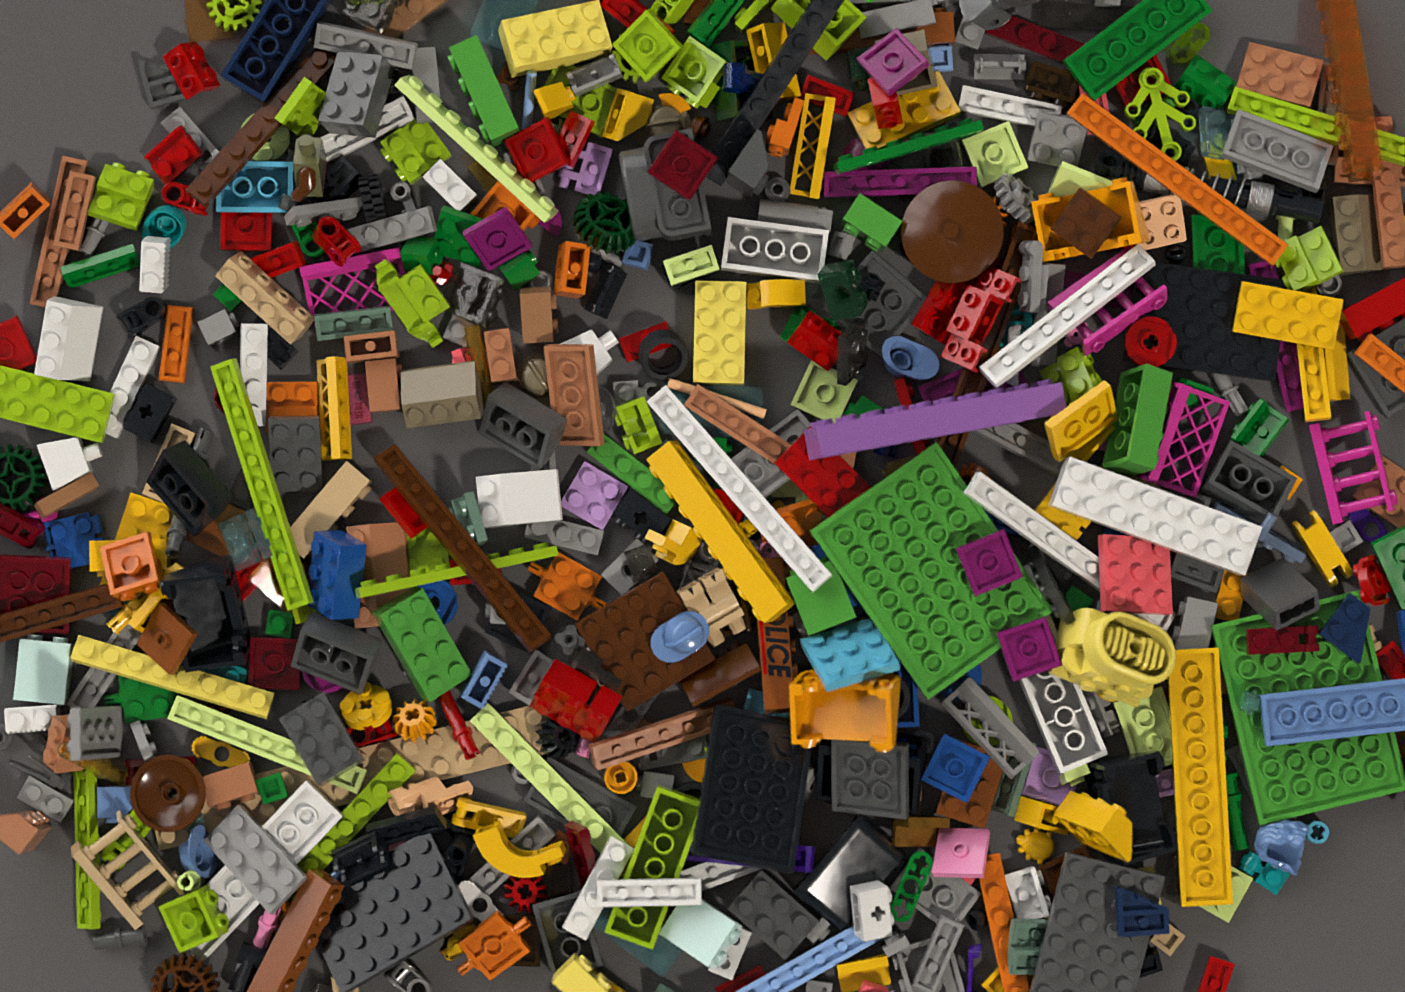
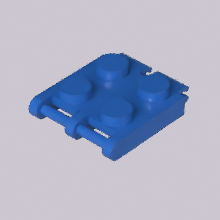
M90 512L43 523L46 528L44 533L48 545L45 546L46 552L49 551L50 557H56L54 552L56 550L57 557L72 558L71 569L90 565L89 541L106 540L105 537L96 538V534L103 533L104 530L100 515L91 516Z

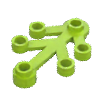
M1148 67L1140 73L1138 82L1141 88L1134 100L1126 106L1124 112L1129 119L1137 118L1141 112L1140 106L1149 94L1152 105L1139 126L1134 128L1133 131H1141L1143 138L1146 139L1147 131L1156 118L1163 145L1160 150L1163 153L1168 149L1172 150L1174 157H1171V159L1177 161L1181 156L1182 150L1180 145L1172 140L1167 117L1179 123L1180 128L1185 132H1190L1194 129L1196 119L1191 115L1183 114L1163 102L1160 92L1173 98L1174 104L1180 108L1185 107L1189 103L1190 96L1186 91H1179L1164 82V76L1159 69ZM1147 77H1153L1155 84H1149ZM1183 95L1186 98V102L1180 103L1177 97ZM1135 107L1137 114H1130L1128 108ZM1184 120H1190L1192 127H1186Z

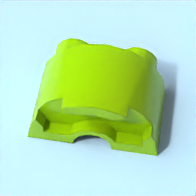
M644 396L616 407L617 411L612 412L617 426L623 425L626 434L622 436L627 450L632 448L633 453L636 454L662 444Z

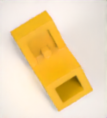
M776 279L746 284L747 309L806 306L804 280Z
M674 519L664 536L650 529L645 536V539L653 543L651 548L657 550L654 556L674 565H682L691 559L703 540L695 534L693 528Z

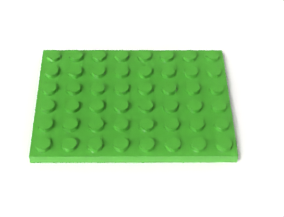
M934 442L809 531L927 700L1001 649L996 635L997 632L1045 617L1053 612L1049 603L1045 600L1016 556L1015 558L1023 575L1022 578L976 597L974 596L955 548L998 530L983 508L963 494L967 485L937 442Z
M1360 590L1348 592L1363 603L1360 597ZM1348 593L1319 599L1318 611L1285 627L1318 625V630L1320 631ZM1260 614L1210 625L1215 647L1219 648L1220 668L1258 825L1405 791V772L1395 732L1264 746L1259 695L1382 681L1369 623L1362 659L1359 664H1356L1319 636L1318 633H1316V641L1319 643L1320 651L1247 655L1245 629L1273 628ZM1299 634V644H1306V634Z

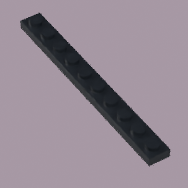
M844 0L810 1L711 152L718 157V160L706 178L719 186L723 185L727 179L728 171L756 130L760 129Z

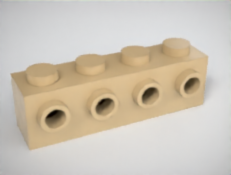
M242 251L230 257L215 275L216 278L290 345L301 338L314 323V316Z
M348 461L343 464L290 527L298 554L303 559H307L309 556L312 557L311 543L314 539V531L338 530L339 527L336 524L342 517L347 519L355 509L353 504L358 498L363 500L372 489L369 486L372 481Z

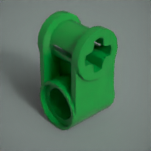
M318 221L311 222L303 227H297L296 224L291 225L301 249L307 257L315 260L324 256L325 252L320 246L315 252H309L307 249L308 244L314 241L312 233Z

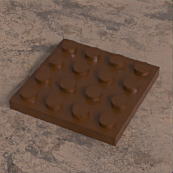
M663 571L574 623L614 691L623 696L620 701L627 712L715 660L706 643L696 652L677 662H664L653 654L651 637L654 631L660 625L686 611Z

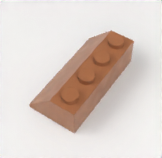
M397 522L346 527L349 535L367 544L363 581L376 579V584L386 582L385 577L401 574V579L410 577L407 534ZM409 588L361 598L359 618H354L355 629L380 627L372 612Z

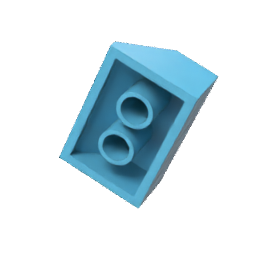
M249 161L216 197V212L287 213V211L278 208L283 194L291 196V192L296 189L293 162Z

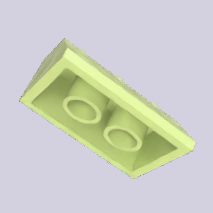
M1062 161L1056 170L1048 193H1053L1054 197L1075 194L1080 187L1089 191L1113 184L1111 180Z

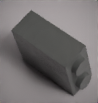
M1284 558L1240 578L1242 598L1276 631L1319 610L1318 590Z

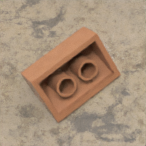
M31 810L0 814V840L20 855L35 850L53 826L48 822L50 818L39 810L37 812Z

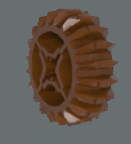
M182 952L179 957L176 954H172L169 959H164L161 962V966H157L155 969L156 975H153L151 978V982L154 983L151 987V992H197L201 985H203L204 992H220L217 990L220 987V982L215 980L218 972H210L213 967L212 964L204 965L205 957H201L199 961L196 960L195 953H192L189 958L185 952ZM173 972L175 976L173 978L174 984L169 988L167 982L168 975Z

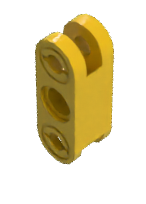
M1312 510L1308 513L1312 523L1311 526L1304 529L1298 521L1292 522L1291 525L1322 578L1330 588L1338 585V580L1332 569L1337 567L1346 579L1353 576V571L1320 516Z

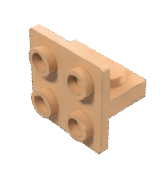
M1171 194L1139 202L1150 242L1139 244L1144 250L1187 240L1180 198Z

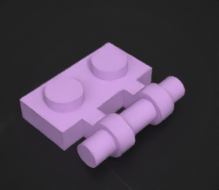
M588 142L586 151H581L578 159L583 160L580 172H573V168L567 165L563 169L560 168L558 187L567 189L569 181L572 180L577 182L574 189L575 192L589 195V193L595 195L598 191L601 192L613 149Z

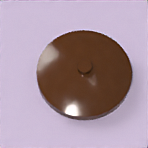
M950 180L933 184L915 196L904 214L901 238L905 253L917 270L935 281L955 284L975 279L992 266L1002 248L1004 224L997 205L986 192L973 184Z

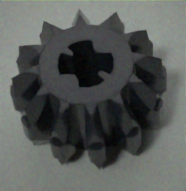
M549 717L539 723L541 729L536 731L539 735V740L535 743L541 744L540 752L546 753L549 758H565L568 756V753L575 751L574 744L579 742L575 739L576 732L562 727L558 722Z

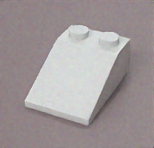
M558 469L476 477L478 507L484 528L563 520Z

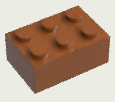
M958 740V741H960V742H962V743H964V744H966V745H968V746H970V747H972V748H974V749H976V750H978V751H980V752H982V753L988 755L980 746H977V745H974V744H971V743H968V742H965V741ZM990 758L968 803L940 790L934 812L985 829L1003 770Z

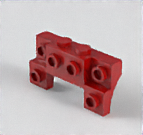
M997 258L991 267L999 269L1001 260ZM978 277L967 282L955 284L936 281L911 325L946 346L951 335L950 332L946 331L950 319L967 285L969 284L974 287Z
M990 267L978 277L974 287L968 284L946 329L951 335L940 357L977 373L978 369L975 367L982 353H987L988 349L982 346L1004 301L1011 303L1012 299L1009 297L1016 282L1020 283L1021 279Z

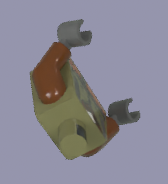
M302 135L296 139L295 149L287 148L285 154L288 157L284 162H293L296 189L291 192V196L286 194L281 196L278 208L288 212L296 205V202L302 201L305 197H323L327 159L321 138Z

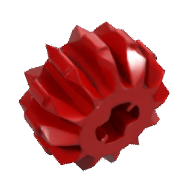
M541 875L537 876L535 880L521 877L518 880L515 876H510L509 878L514 885L510 883H505L504 885L506 889L512 890V892L505 893L504 898H514L509 903V907H513L516 902L519 903L517 912L520 913L524 905H526L528 913H531V903H540L536 897L540 899H546L547 897L546 894L539 892V890L546 889L547 885H537L542 879ZM524 884L529 885V890L532 891V895L528 894L527 898L522 897V892L518 891L520 886L521 888L524 887Z

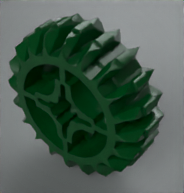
M598 191L595 195L589 193L586 198L579 202L574 212L573 226H575V233L580 235V241H587V247H595L596 252L600 249L604 250L607 255L610 251L614 254L620 251L625 252L635 244L636 240L634 238L627 198L621 200L618 194L611 196L607 191L603 195Z
M7 444L6 452L0 446V463L7 459L5 469L0 474V484L6 486L10 499L0 495V503L7 507L10 506L16 512L18 511L19 504L20 508L25 511L27 510L26 501L31 505L36 504L33 495L40 498L43 496L37 489L38 487L46 488V484L40 483V479L47 478V474L39 473V470L45 467L43 463L35 464L40 459L39 455H34L30 458L32 449L27 448L23 453V446L18 444L14 452L13 445ZM15 457L22 459L28 465L31 473H21L18 470V465L15 463ZM12 472L14 475L23 477L17 478V480H13L12 486V482L1 480L10 477L12 475ZM31 481L28 490L18 497L17 494H19L21 484Z

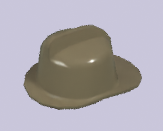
M667 105L652 106L653 111L648 118L647 124L632 132V136L638 144L644 146L646 140L654 135L674 132L675 129L677 131L689 129L691 120L687 111L680 113L678 109Z
M529 355L520 362L517 369L519 383L528 396L551 409L545 355Z

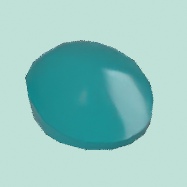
M163 205L157 207L144 220L142 238L144 239L146 236L167 237L171 239L169 249L174 247L181 240L187 229L185 215L175 206Z

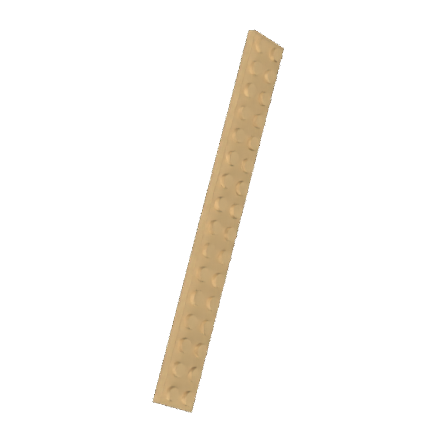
M530 706L499 713L540 755L546 754L540 752L541 744L535 743L539 740V735L536 733V731L541 729L539 723L546 720V715L539 714ZM466 721L467 727L472 729L473 740L480 751L479 755L470 760L464 758L458 741H454L452 737L453 731L450 726L434 729L433 734H425V741L421 737L417 738L415 743L411 741V738L407 741L398 738L359 748L365 761L357 766L367 770L359 792L397 752L416 768V771L401 786L407 789V784L417 783L429 778L438 777L441 781L511 762L470 721ZM287 766L258 773L256 778L261 779L281 772L289 796L263 805L260 793L255 794L256 799L241 803L240 799L230 802L231 807L216 811L215 807H208L205 799L200 815L188 827L175 832L155 830L159 851L180 846L182 842L189 839L191 831L198 824L203 825L208 834H210L238 804L243 805L255 820L262 825L273 816L307 779L335 806L350 803L357 794L330 783L320 787L312 776Z

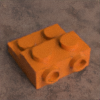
M794 98L793 104H787L783 120L777 119L775 125L770 124L766 136V142L769 143L767 154L782 158V155L788 156L802 113L804 100Z
M499 181L496 182L470 214L485 219L507 206L524 232L528 227L532 230L541 220Z
M267 382L266 433H268L269 416H319L318 382Z
M144 532L100 546L111 596L120 598L121 601H129L136 598L135 593L144 591V593L149 594L160 590V582L164 579L161 561L156 558L151 533Z

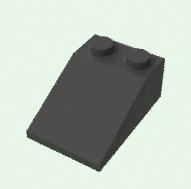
M581 891L532 905L552 979L553 974L574 953L579 957L583 954L593 964L592 968L603 965L593 928L586 940L562 928Z

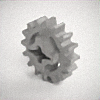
M1004 173L994 181L995 185L993 187L997 191L996 196L1001 199L999 203L1001 207L1011 213L1015 219L1019 218L1021 223L1026 222L1029 224L1032 222L1034 214L1031 202L1037 200L1033 198L1035 193L1031 187L1026 186L1019 178L1015 179L1013 174L1008 175L1007 173Z

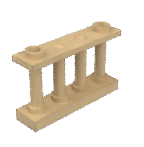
M119 810L116 812L119 825L91 846L86 845L84 847L77 841L70 848L72 857L136 930L143 925L141 914H143L145 908L172 888L180 896L185 892L184 889L181 890L177 885V880L181 876L177 870L173 872L138 832L136 829L138 825L129 814L125 816ZM127 832L135 843L106 865H99L95 860L96 854ZM140 851H143L151 862L120 884L118 882L115 884L110 878L112 876L111 873ZM158 869L167 880L138 902L133 901L131 903L126 897L128 895L127 892Z

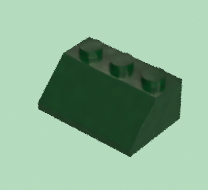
M730 40L709 46L711 51L730 63L716 84L720 87L714 96L716 121L732 122L758 82L750 45L746 41ZM772 110L766 119L773 118Z

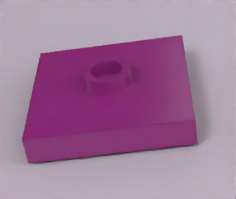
M897 27L856 58L859 65L888 96H891L929 66L927 59Z
M507 206L463 231L464 237L488 271L495 269L533 247L531 241Z
M1004 529L955 548L975 597L1023 577Z
M1046 616L996 633L1013 682L1062 666Z

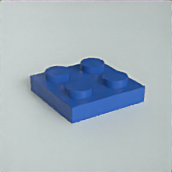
M944 734L921 780L968 803L991 757Z

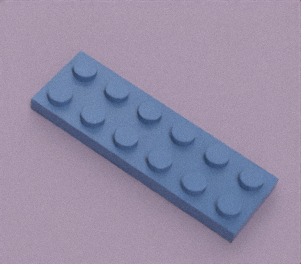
M1405 678L1259 695L1264 746L1405 731Z

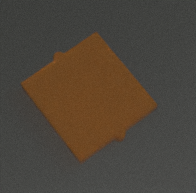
M211 0L185 1L187 16L185 23L188 26L189 42L234 38L233 27H230L225 32L224 24L217 27L215 25L216 18L210 19L209 13L212 10L207 9L206 3L212 2ZM218 6V11L224 17L225 9Z

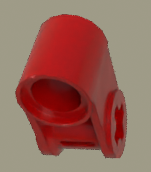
M170 182L163 187L162 197L168 205L196 215L207 216L206 208L200 203L198 204L196 200L186 193L185 189L188 185ZM174 188L181 191L180 198L176 201L169 200V191Z
M325 216L321 218L313 230L312 237L315 243L340 267L346 264V260L353 253L357 254L361 251V246L357 239L349 234L334 217ZM321 228L328 229L331 235L325 234Z
M390 718L383 723L385 733L383 732L382 725L373 728L372 725L364 727L366 737L362 742H355L357 747L398 736L393 730ZM350 727V728L348 729V731H349L350 735L352 736V731H353L354 729Z

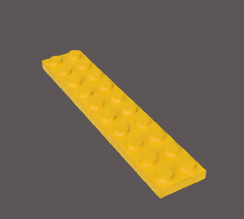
M1219 648L1176 649L1175 666L1168 676L1180 906L1233 904Z

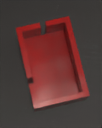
M555 658L542 679L530 707L539 714L546 715L558 722L562 727L576 732L583 739L595 743L600 739L623 696L602 685L589 706L586 702L598 682Z

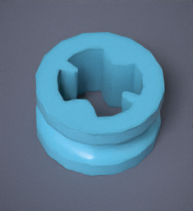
M1311 821L1307 824L1309 826V832L1306 835L1308 841L1321 844L1328 839L1329 829L1325 823ZM1315 825L1317 828L1321 826L1323 829L1320 832L1322 837L1319 839L1316 836L1314 838L1311 837L1313 833L1312 827Z

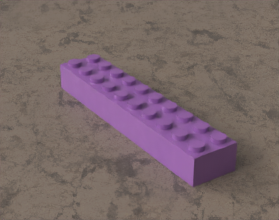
M1049 379L1029 385L1026 383L1005 388L1006 392L1004 388H998L982 392V397H980V392L970 393L957 397L958 401L953 396L933 401V405L931 401L909 405V410H907L906 405L886 409L884 410L885 414H882V409L860 414V418L857 417V414L836 418V423H833L832 418L819 420L811 423V428L804 430L809 460L1052 417L1066 408L1062 382L1053 384V380Z

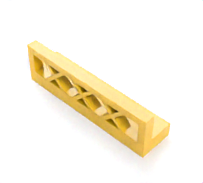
M805 93L790 194L815 199L820 197L836 100L834 97ZM809 100L825 101L823 112L814 118L808 110ZM808 114L812 120L806 124ZM822 116L821 126H819L816 120ZM814 122L820 133L817 139L809 143L804 136V131L806 127ZM804 139L807 143V146L802 149V143ZM816 142H818L817 151L812 147ZM810 147L816 156L815 162L805 168L800 161V155ZM800 164V166L803 168V171L797 175L798 167ZM814 167L813 175L811 176L808 170ZM804 173L811 180L810 191L795 189L797 178Z
M1339 322L1334 350L1323 348L1329 401L1350 400L1345 332Z
M333 356L316 360L322 461L352 459L346 358ZM325 365L327 369V377L325 376ZM330 443H331V455H329V444H330Z

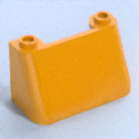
M1127 177L1112 180L1113 185L1087 191L1122 216L1097 252L1150 242L1133 181L1128 182ZM1053 193L1038 195L1039 200L1031 202L1038 241L1043 245L1042 262L1085 255L1050 230L1075 194L1054 197Z
M807 670L799 673L789 684L792 744H798L802 748H812L822 739L869 741L870 746L875 748L877 752H888L895 747L900 697L899 675L888 673L826 692L815 670Z

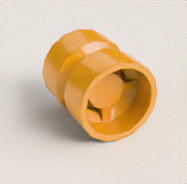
M626 761L606 769L604 774L605 783L612 792L625 794L635 787L638 780V772L631 762Z

